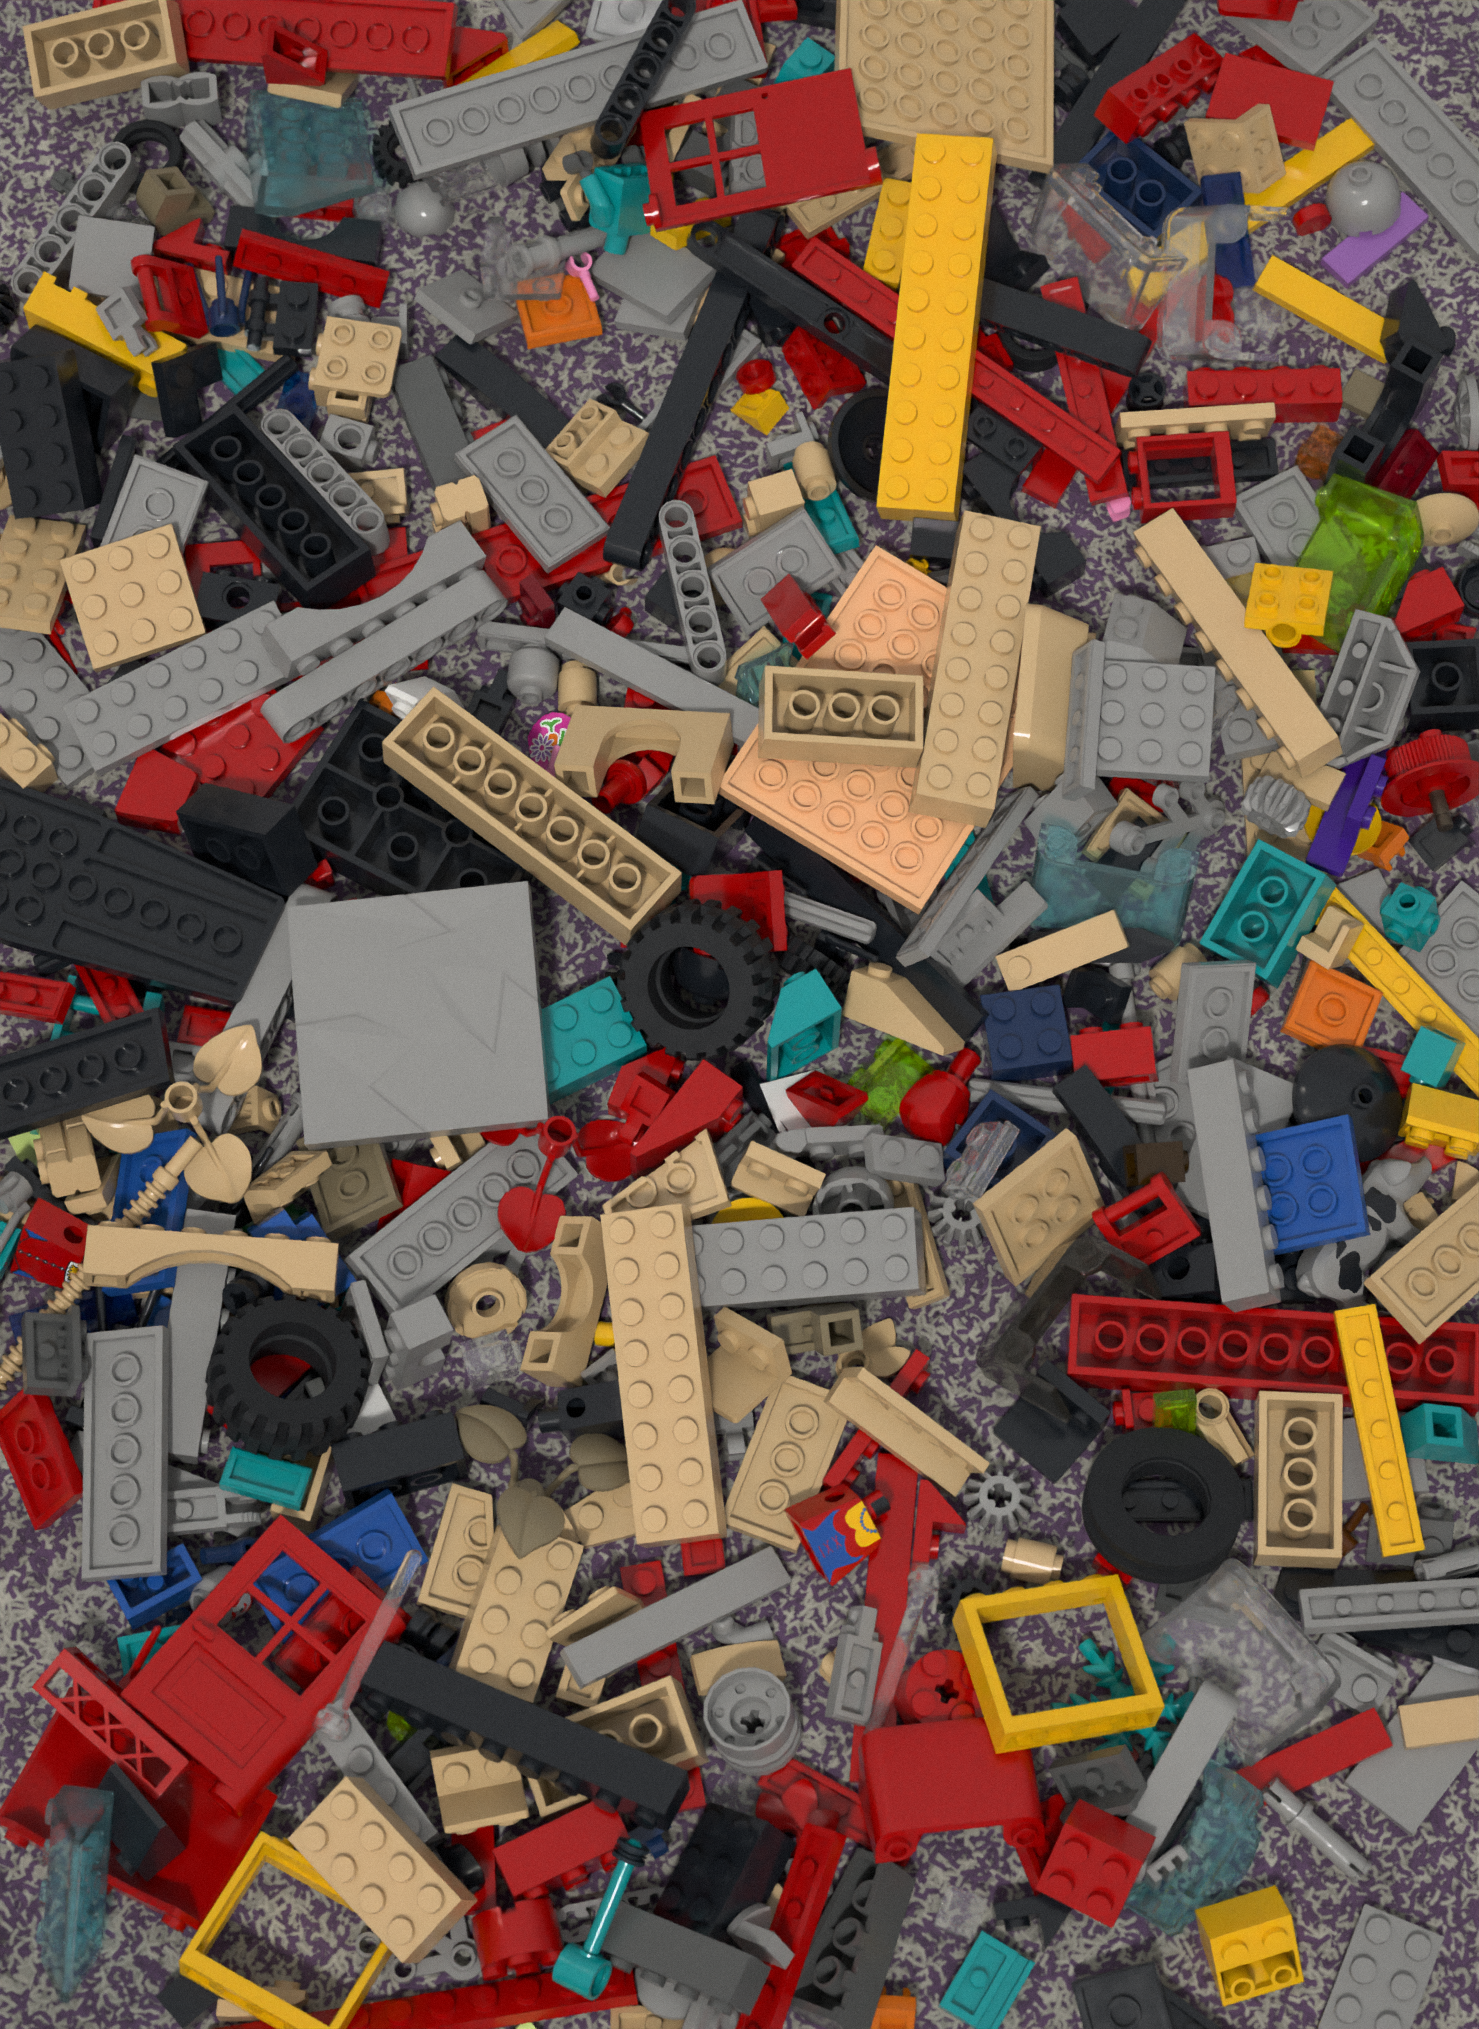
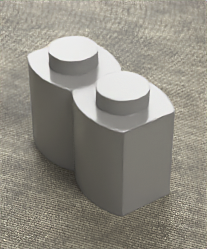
M193 72L180 78L158 75L141 81L142 106L145 119L160 121L172 129L181 127L184 124L188 125L194 120L200 121L203 119L209 126L222 121L217 78L212 73Z

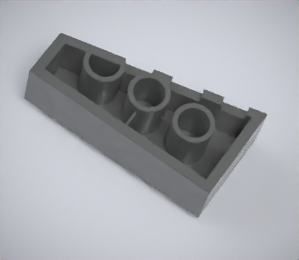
M857 1848L818 1922L789 2007L807 2021L826 2029L871 2028L916 1882L912 1876L893 1862L875 1864L873 1852Z

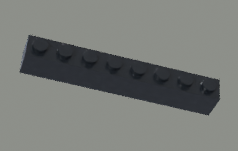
M386 1640L381 1644L360 1681L364 1699L372 1709L383 1714L391 1711L400 1715L409 1725L419 1730H425L427 1727L439 1732L446 1741L453 1745L463 1746L466 1744L471 1746L492 1762L500 1763L503 1760L516 1766L517 1770L528 1778L537 1780L539 1777L553 1782L560 1791L567 1795L577 1796V1794L590 1798L597 1807L606 1812L615 1813L616 1810L631 1816V1819L637 1825L645 1829L653 1830L656 1827L668 1832L690 1790L688 1771Z

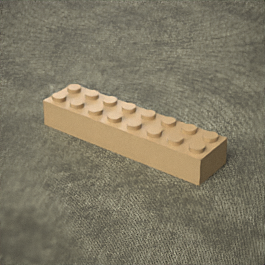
M964 510L956 531L923 723V751L915 770L908 812L986 828L995 809L1023 639L1026 603L1028 604L1041 526Z
M434 686L383 740L382 749L385 764L624 945L641 929V926L667 908L680 894L682 872Z
M682 1203L601 1214L637 1545L644 1548L727 1538L690 1210Z

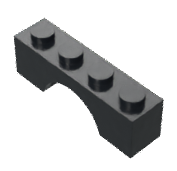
M230 206L224 249L225 251H230L232 263L234 262L243 228L366 265L379 267L383 242L381 221L343 217L338 226L329 234L314 240H298L283 234L276 228L271 220L268 209Z
M985 452L964 463L961 488L962 498L967 503L973 501L980 510V514L1020 522L1010 505V499L1018 488L1019 475ZM1065 531L1055 533L1040 532L1031 589L1033 591L1039 589L1045 598L1079 579L1085 572L1086 559Z

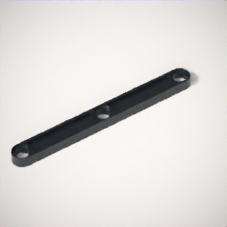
M708 221L693 225L687 236V246L694 256L889 386L894 347L892 340L718 223ZM699 231L711 233L715 239V245L710 248L701 246L696 240V233ZM826 317L837 318L843 326V331L838 334L829 332L824 326V319ZM972 396L970 415L979 405L978 401Z

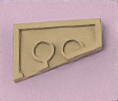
M705 1129L695 1136L696 1140L678 1153L676 1150L664 1159L666 1163L647 1177L641 1176L603 1204L604 1213L608 1214L682 1203L690 1210L691 1220L731 1207V1201L708 1130Z
M630 1481L615 1490L595 1491L564 1511L584 1549L636 1535Z
M452 1483L417 1599V1605H425L430 1609L466 1618L494 1535L491 1494Z

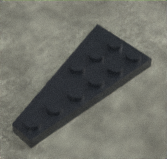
M1282 1569L1269 1612L1301 1622L1297 1597L1299 1589L1418 1581L1414 1570ZM1479 1571L1454 1579L1479 1578ZM1479 1623L1345 1632L1354 1639L1479 1677Z

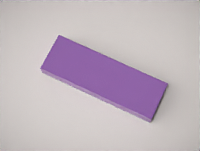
M1401 192L1400 216L1391 227L1376 235H1372L1371 230L1359 232L1360 237L1348 236L1321 259L1320 264L1347 289L1428 222L1429 216L1404 192Z

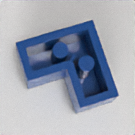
M182 1543L167 1551V1575L106 1581L131 1628L135 1630L190 1600L193 1589L203 1579Z

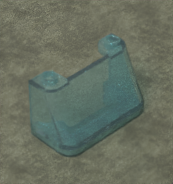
M1041 822L1030 885L1048 903V908L1030 924L1034 930L1039 931L1041 928H1068L1116 909L1123 928H1144L1172 940L1175 944L1172 950L1179 946L1183 936L1200 852L1181 848L1169 849L1159 857L1155 874L1076 859L1078 845L1073 832L1062 826Z

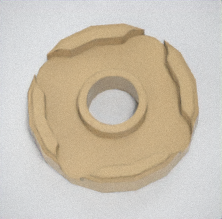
M492 1262L474 1264L460 1272L450 1283L444 1299L446 1315L455 1331L477 1342L499 1340L511 1333L519 1324L518 1320L522 1312L523 1314L525 1313L527 1307L526 1290L516 1273L505 1265ZM493 1295L496 1297L495 1304L488 1310H478L476 1308L478 1300L483 1296Z

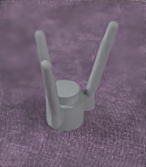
M14 1171L9 1172L0 1181V1212L3 1214H7L9 1211L14 1213L0 1235V1253L21 1218L31 1210L26 1201L33 1195L32 1187L22 1175Z

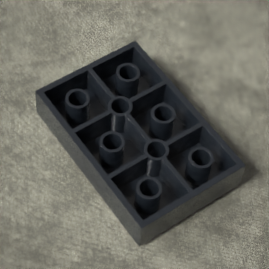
M359 699L292 803L299 812L300 821L307 839L311 843L316 862L327 859L333 871L381 896L407 895L528 881L530 884L534 878L532 874L384 763L382 742L402 720Z

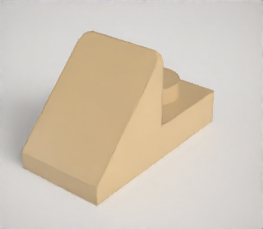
M120 1153L96 1159L101 1180L99 1189L85 1192L76 1190L75 1194L67 1195L64 1203L69 1214L76 1215L85 1212L93 1220L98 1221L112 1218L121 1161Z

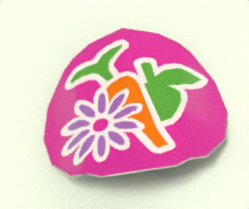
M552 712L542 716L533 725L528 735L530 758L544 770L548 768L554 745L561 746L571 718L564 713Z

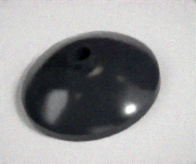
M887 389L865 390L847 399L836 411L828 434L830 460L840 481L857 497L875 504L877 503L889 393ZM866 446L870 447V449L872 450V458L868 456L866 452Z
M1351 1044L1330 1045L1309 1056L1296 1074L1292 1089V1106L1298 1125L1349 1114L1353 1118L1359 1164L1381 1156L1394 1143L1398 1136L1403 1113L1402 1097L1393 1074L1373 1053ZM1359 1092L1362 1094L1364 1098V1103H1362L1359 1099Z

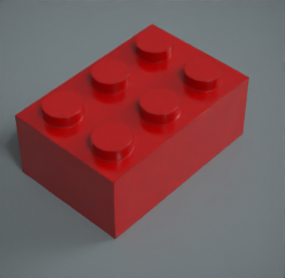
M592 1801L492 1851L497 1868L513 1902L530 1899H551L549 1894L562 1887L565 1888L566 1892H571L584 1886L589 1882L587 1875L603 1868L605 1874L613 1872L619 1860L612 1855L613 1849H617L615 1845H619L617 1839L618 1837L630 1839L617 1810L615 1813L606 1812L597 1807Z

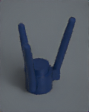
M217 255L215 257L217 299L211 302L210 308L208 307L195 269L194 273L210 333L216 337H231L240 332V327L245 326V312L253 272L245 270L237 307L232 299L226 298L222 256ZM188 263V264H187L188 266H192L193 269H194L193 264H191V263Z

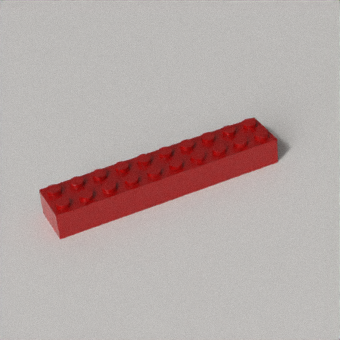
M1083 1294L1071 1295L1068 1307L1065 1375L1080 1387L1110 1390L1130 1388V1391L1137 1392L1165 1391L1169 1392V1394L1196 1396L1203 1389L1214 1388L1223 1392L1227 1398L1256 1400L1259 1391L1343 1394V1407L1352 1408L1333 1313L1271 1308H1252L1233 1312L1227 1306L1217 1304ZM1378 1317L1397 1411L1409 1412L1427 1403L1461 1407L1471 1417H1475L1479 1410V1324L1445 1322L1419 1345L1395 1318Z

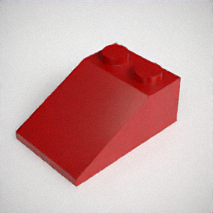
M703 1059L630 1151L631 1176L639 1179L641 1176L644 1177L654 1172L666 1163L664 1159L676 1150L678 1153L696 1140L695 1136L705 1129L710 1133L712 1142H717L725 1132L728 1133L744 1117L740 1113L744 1106L742 1102L743 1086Z

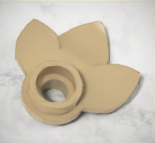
M888 1318L874 1323L861 1331L862 1350L838 1354L836 1373L839 1377L845 1367L860 1364L877 1378H889L901 1371L911 1357V1352L908 1349L896 1346L895 1326L892 1319Z

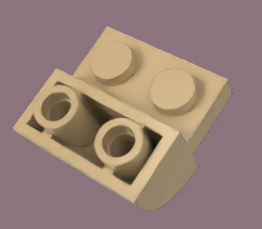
M589 399L545 450L580 492L585 495L590 490L606 498L639 460L649 433L622 421L616 410Z

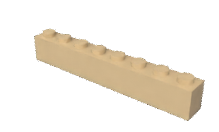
M1171 508L1133 532L1138 546L1133 551L1144 569L1151 566L1157 576L1153 579L1164 597L1171 594L1177 604L1173 607L1178 617L1185 626L1189 623L1194 626L1197 631L1194 637L1203 652L1207 654L1212 651L1218 660L1214 665L1220 676L1226 683L1230 680L1234 682L1238 688L1235 691L1236 697L1246 711L1253 709L1259 717L1255 722L1263 736L1267 740L1275 739L1280 746L1276 750L1277 754L1286 768L1290 770L1295 767L1303 779L1343 754L1338 735L1262 630L1244 628L1246 608L1175 510Z

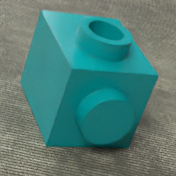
M1421 1026L1400 1070L1411 1075L1408 1080L1411 1083L1431 1088L1432 1086L1445 1087L1466 1043L1432 1026Z

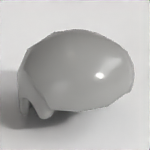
M418 181L410 184L397 195L394 215L402 230L409 232L410 235L416 238H423L429 234L437 236L444 234L454 223L456 209L447 192L442 187L429 181Z

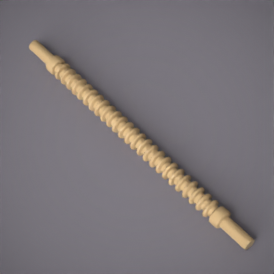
M190 1135L166 1166H159L152 1174L154 1180L145 1183L147 1189L144 1192L138 1191L139 1199L137 1201L132 1199L130 1201L132 1207L129 1210L123 1209L124 1217L122 1219L116 1218L115 1222L122 1224L123 1228H135L136 1226L143 1225L142 1218L151 1217L149 1210L152 1207L157 1209V1200L159 1198L164 1200L166 1198L165 1191H172L179 1183L177 1177L203 1145ZM79 1263L77 1265L79 1271L77 1273H70L71 1281L69 1283L66 1281L62 1283L64 1289L61 1292L55 1291L56 1299L54 1301L48 1300V1309H40V1313L66 1315V1310L70 1305H75L74 1300L76 1298L83 1299L81 1292L84 1289L90 1290L91 1288L90 1286H85L83 1264ZM22 1336L17 1337L19 1342L17 1346L10 1345L9 1350L11 1353L9 1355H2L0 1390L6 1391L8 1388L6 1382L8 1380L15 1381L13 1374L16 1371L22 1372L23 1370L21 1367L23 1363Z

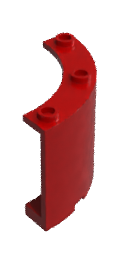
M69 1687L64 1697H74L73 1687ZM82 1691V1696L90 1695L89 1693ZM97 1700L82 1701L83 1719L91 1726L105 1725L104 1707ZM65 1702L75 1711L74 1702ZM56 1710L0 1808V1826L7 1830L4 1838L23 1849H26L31 1844L64 1864L89 1876L90 1878L86 1884L104 1895L109 1896L113 1889L163 1915L161 1922L180 1933H183L186 1927L198 1931L247 1854L278 1796L266 1789L242 1818L237 1819L223 1810L208 1794V1790L219 1780L198 1762L190 1772L182 1773L160 1800H155L124 1772L186 1847L182 1853L148 1882L145 1881L138 1871L130 1876L114 1857L120 1852L114 1842L110 1841L105 1846L89 1826L95 1820L86 1810L108 1768L114 1762ZM112 1715L113 1724H122ZM128 1728L113 1729L114 1747L121 1754L136 1753L135 1735ZM96 1730L106 1739L105 1730ZM144 1744V1752H153ZM160 1757L144 1758L145 1775L158 1786L172 1768ZM136 1758L128 1759L133 1765L137 1767Z

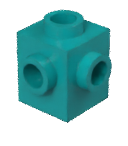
M1400 882L1394 893H1389L1384 898L1380 907L1385 937L1417 952H1421L1440 924L1441 918L1438 913L1436 897L1420 886L1413 888Z

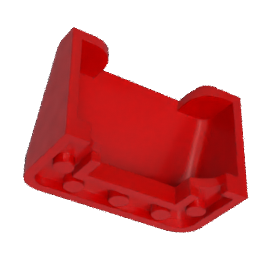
M984 1717L880 1727L872 1729L861 1738L859 1744L858 1793L875 1864L902 1861L916 1851L918 1834L1001 1826L1004 1841L1012 1847L1044 1846L1045 1827L1032 1750L1028 1748L996 1754Z

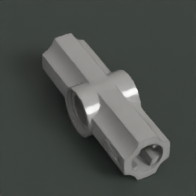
M203 119L200 121L194 120L184 127L182 134L178 137L180 145L201 167L205 179L209 183L213 181L219 188L217 191L219 194L225 193L235 206L269 210L275 202L274 195L252 173L248 161L239 149L234 145L228 147Z

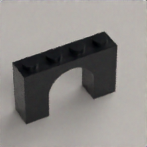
M1409 336L1390 365L1382 393L1363 428L1360 430L1351 425L1332 454L1321 496L1350 512L1357 511L1370 491L1369 487L1405 431L1410 429L1430 398L1443 354Z

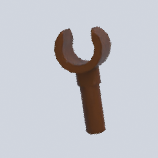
M1363 1502L1360 1503L1349 1521L1342 1526V1558L1359 1544L1351 1533L1357 1528L1368 1511V1505Z

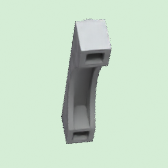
M459 520L429 536L423 553L413 570L396 587L381 597L362 605L343 609L316 610L297 607L265 625L261 644L287 680L299 673L302 676L316 669L324 659L330 656L336 657L352 647L354 643L367 638L468 575L482 570L486 555Z

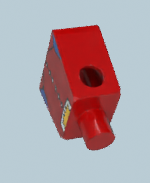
M38 1198L23 1226L10 1273L64 1289L62 1283L64 1281L69 1283L71 1281L70 1273H77L79 1271L77 1265L79 1263L84 1264L87 1227L89 1224Z

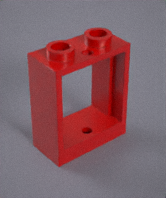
M1229 431L1136 437L1134 450L1128 451L1127 464L1129 475L1135 474L1137 487L1131 488L1132 509L1139 510L1140 524L1151 522L1171 508L1175 510L1182 521L1233 518L1237 499ZM1211 457L1215 499L1151 503L1147 460Z

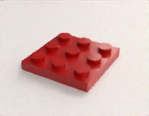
M272 689L163 744L159 750L170 759L196 772L202 784L209 783L269 799L324 728L319 726L294 742L283 743L260 712L263 703L277 693V691Z

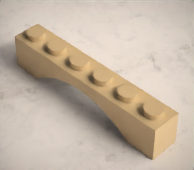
M103 1221L98 1223V1226L88 1225L83 1278L85 1286L127 1289L144 1277L166 1268L185 1264L215 1263L237 1267L259 1275L280 1288L285 1294L296 1295V1300L306 1302L307 1297L319 1300V1303L335 1304L339 1244L331 1243L330 1239L319 1236L308 1237L306 1241L289 1240L288 1236L277 1233L267 1234L265 1238L248 1237L247 1233L236 1230L225 1231L223 1235L206 1234L205 1230L195 1227L183 1228L181 1232L165 1231L163 1227L153 1224L141 1225L140 1229L123 1228V1225L120 1223Z

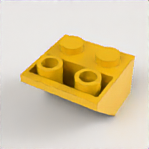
M1412 1083L1407 1091L1398 1136L1405 1137L1404 1143L1413 1147L1428 1149L1429 1144L1445 1148L1444 1154L1453 1158L1466 1160L1468 1155L1476 1156L1479 1152V1100Z
M1276 1885L1195 1909L1200 1940L1223 2007L1304 1982L1292 1916Z

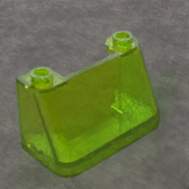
M1333 473L1327 485L1321 486L1316 495L1315 507L1318 508L1320 521L1294 567L1333 571V583L1324 635L1308 636L1340 653L1355 609L1386 616L1421 553L1424 543V530L1416 501Z

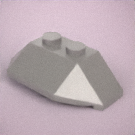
M1115 593L1102 641L1106 642L1104 660L1179 665L1187 628L1153 601L1144 600L1133 595L1126 596Z
M1355 609L1319 708L1322 715L1338 735L1343 754L1325 764L1327 766L1340 769L1394 745L1420 670L1391 618Z

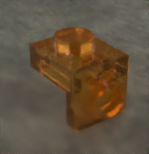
M1318 423L1306 444H1302L1299 448L1294 466L1298 465L1301 472L1307 477L1315 480L1320 479L1325 482L1332 454L1342 441L1343 436Z

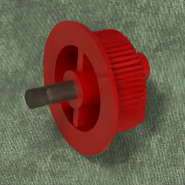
M1431 729L1421 733L1418 737L1419 739L1391 748L1386 752L1387 759L1384 767L1386 775L1389 777V783L1384 788L1380 802L1386 812L1396 816L1413 817L1433 813L1438 831L1447 832L1454 827L1449 810L1457 808L1479 795V762L1471 759L1467 742L1463 738L1461 739V737L1455 735H1443L1441 730Z

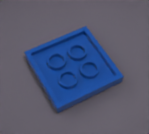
M1349 1114L1255 1135L1257 1147H1261L1266 1161V1170L1261 1171L1263 1186L1266 1185L1268 1187L1272 1200V1209L1267 1210L1269 1225L1272 1224L1278 1238V1248L1273 1249L1274 1256L1370 1235L1353 1118Z

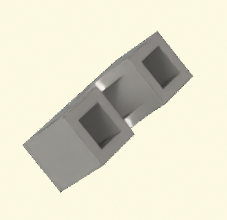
M435 1294L395 1311L389 1316L387 1328L384 1331V1341L389 1357L381 1374L386 1381L392 1380L397 1391L442 1370L445 1356L440 1348L450 1344L454 1329Z

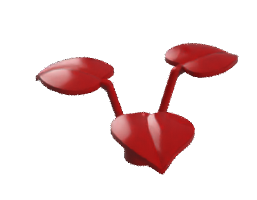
M553 1116L545 1124L540 1122L531 1129L527 1127L480 1132L486 1140L500 1146L512 1145L517 1140L519 1134H522L524 1137L539 1134L538 1147L547 1156L535 1192L528 1187H515L503 1195L498 1205L497 1218L499 1225L517 1250L524 1253L536 1252L544 1249L554 1241L560 1216H566V1210L563 1201L559 1197L543 1194V1190L554 1160L565 1156L571 1145L578 1157H586V1168L594 1177L605 1182H619L631 1175L630 1151L638 1142L635 1141L633 1146L630 1147L617 1139L625 1123L613 1120H595L584 1125L579 1133H577L575 1125L570 1119L564 1116Z

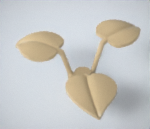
M242 1025L228 1029L210 1039L200 1048L194 1059L193 1071L200 1081L209 1085L199 1086L198 1083L191 1085L183 1081L172 1084L167 1089L165 1101L161 1102V1109L155 1117V1104L149 1095L81 1115L86 1128L106 1148L121 1154H135L147 1149L154 1140L152 1125L160 1124L167 1112L170 1111L177 1121L183 1123L191 1122L204 1145L184 1168V1176L189 1187L197 1195L209 1200L230 1204L239 1202L247 1192L251 1182V1155L246 1145L233 1134H222L211 1143L198 1120L203 1109L199 1093H212L217 1087L227 1096H238L250 1091L257 1084L262 1073V1057L252 1025Z

